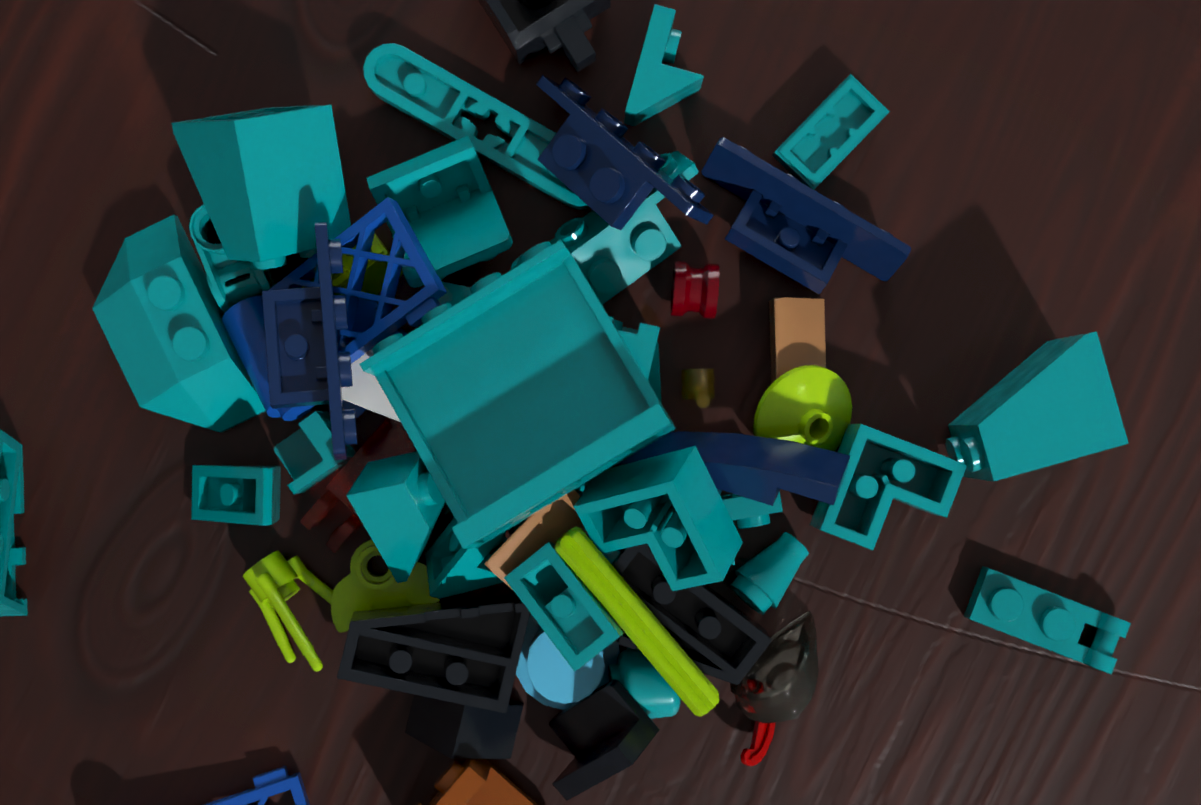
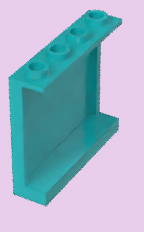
M561 239L552 245L547 241L530 248L520 257L522 264L504 275L496 272L480 279L471 287L472 295L454 306L451 303H445L433 308L421 318L423 325L405 336L398 333L383 339L372 348L374 355L360 363L364 372L376 377L458 524L451 528L463 549L482 546L676 429L573 255Z

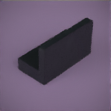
M613 679L593 691L591 695L555 715L549 722L551 729L575 756L553 782V786L566 801L632 766L660 729L618 680Z

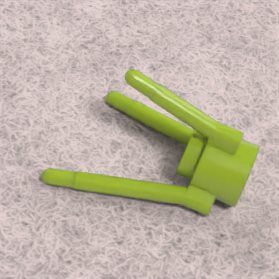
M277 550L253 565L242 577L250 586L251 590L249 593L259 605L285 660L288 663H293L296 660V655L280 619L311 668L318 672L323 668V663L285 601L300 590L295 582L298 578L330 604L333 590L312 574L297 555L287 561L281 552Z

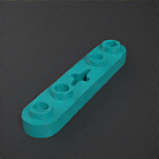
M395 43L382 44L374 48L366 57L363 66L364 78L370 90L379 99L453 141L469 135L477 155L569 207L575 209L590 208L537 160L555 136V132L404 46ZM468 113L482 120H486L490 114L496 115V126L503 134L512 138L510 144L506 143L499 136L496 137L492 134L486 135L483 140L477 139V127L469 119L462 118L461 115Z

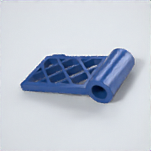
M389 197L335 238L341 239L342 256L354 257L347 289L333 286L334 293L345 295L348 329L337 330L339 352L350 351L351 364L407 322L415 328L422 324L421 318L427 312L439 306L438 299L447 293L398 202ZM389 220L395 231L390 256L370 252L375 230ZM405 251L410 260L404 259ZM317 253L269 290L320 287ZM368 260L388 263L381 295L361 292ZM402 266L414 268L425 286L407 301L395 299ZM262 295L249 297L231 306L224 313L222 323L267 415L272 418L282 417L284 421H293L308 414L314 405L272 409L270 406ZM359 298L379 302L374 325L364 333L352 331ZM393 306H398L395 310L392 311ZM350 337H351V338H356V339H354L352 342L349 343Z

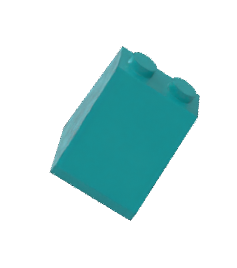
M331 104L269 107L171 123L175 139L228 260L250 261L254 270L282 267L287 265V255L299 253L301 258H310L317 253L316 222H327L329 239H335L351 226Z
M1097 331L1058 338L1044 343L948 424L951 438L946 439V450L949 458L967 465L963 477L998 481L1129 444Z

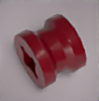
M674 262L671 316L682 317L686 312H698L703 318L715 319L719 295V264H707L700 269L691 268L687 262Z

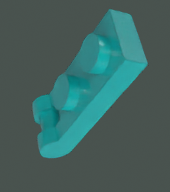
M982 566L964 613V617L1109 674L1113 673L1118 660L1112 657L1120 637L1126 639L1131 625L1130 622L985 566ZM1085 623L1098 628L1090 648L1078 643Z

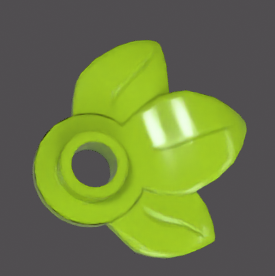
M372 539L362 543L355 550L351 558V573L344 577L333 590L331 615L336 630L339 633L348 631L352 615L355 611L439 602L440 599L430 596L427 566L417 562L408 580L397 583L389 569L382 575H375L369 570V559L376 555L381 556Z

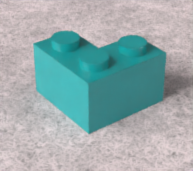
M848 424L838 453L850 455V460L834 505L818 501L809 525L862 547L874 550L893 499L927 513L947 518L967 465L866 425Z
M696 446L610 468L592 480L573 506L591 541L602 554L648 544L672 591L723 581L743 543Z

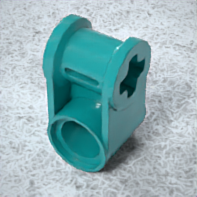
M203 204L191 216L189 223L190 235L205 268L211 293L220 309L225 313L239 301L260 295L262 291L269 290L277 284L272 269L254 270L250 261L228 260L222 244H216L212 238L211 229L213 223Z

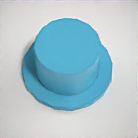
M530 615L516 676L525 691L541 704L565 710L609 682L608 665L616 664L618 654L620 653L619 644L614 641L583 667L574 672L534 617Z

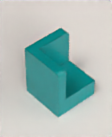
M315 411L298 423L301 427L299 430L274 447L275 454L294 480L287 485L294 495L306 492L358 456L351 445H346L347 459L335 460L332 446L331 421L328 411Z

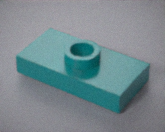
M850 74L777 148L772 156L792 176L814 190L890 111Z

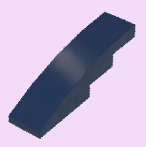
M677 431L669 432L613 467L696 446L719 494L723 490L773 506L780 489L834 505L846 475L850 455L794 441L738 433Z

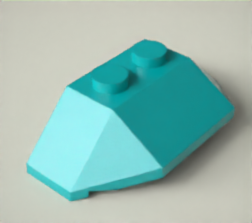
M169 216L126 237L92 310L139 407L217 432H225L266 412L222 323L224 312L220 309L211 293L206 274L178 216Z

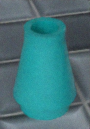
M784 532L777 541L735 571L737 578L730 584V587L749 607L757 613L764 615L770 607L775 609L778 607L797 570L809 555V552L795 537Z

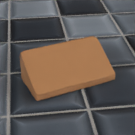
M775 297L769 300L771 384L782 374L796 367L817 365L826 368L824 299Z
M573 490L528 517L485 561L484 565L511 588L504 577L546 543L551 541L556 544V541L566 531L575 526L580 527L589 536L573 507L581 495Z

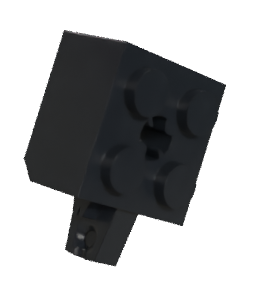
M478 0L519 65L547 48L550 54L561 48L577 73L596 61V52L584 32L592 28L590 20L610 8L611 0Z

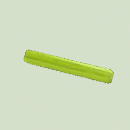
M577 526L566 531L556 541L555 551L691 712L698 717L707 714L720 701L718 690L585 532Z

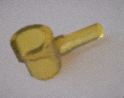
M683 369L682 400L695 399L699 407H707L710 404V399H715L714 369Z

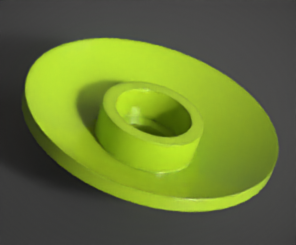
M804 365L791 369L778 377L761 397L754 417V436L794 441L835 451L841 444L847 426L851 421L852 399L849 389L841 377L825 367Z

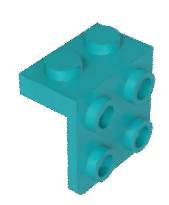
M469 135L366 178L377 205L387 197L398 202L440 280L475 263L491 260L499 253L508 250L513 244L501 210ZM388 220L386 223L394 238L395 231ZM405 251L404 259L410 260ZM402 266L404 277L410 287L416 288L424 285L414 268Z

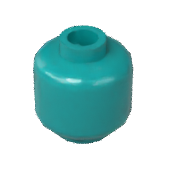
M628 648L622 650L618 654L616 664L608 665L609 681L613 679L618 680L650 719L671 717L677 714L681 704L680 697L639 649Z

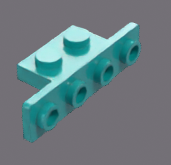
M679 151L660 155L666 160L661 170L673 180L678 174L690 180L699 172L695 163ZM653 188L622 230L611 227L592 210L582 218H574L564 223L557 230L555 238L549 241L552 245L560 239L573 255L602 305L682 247L656 205L665 196L655 188ZM521 256L512 263L511 270L522 264L520 261Z

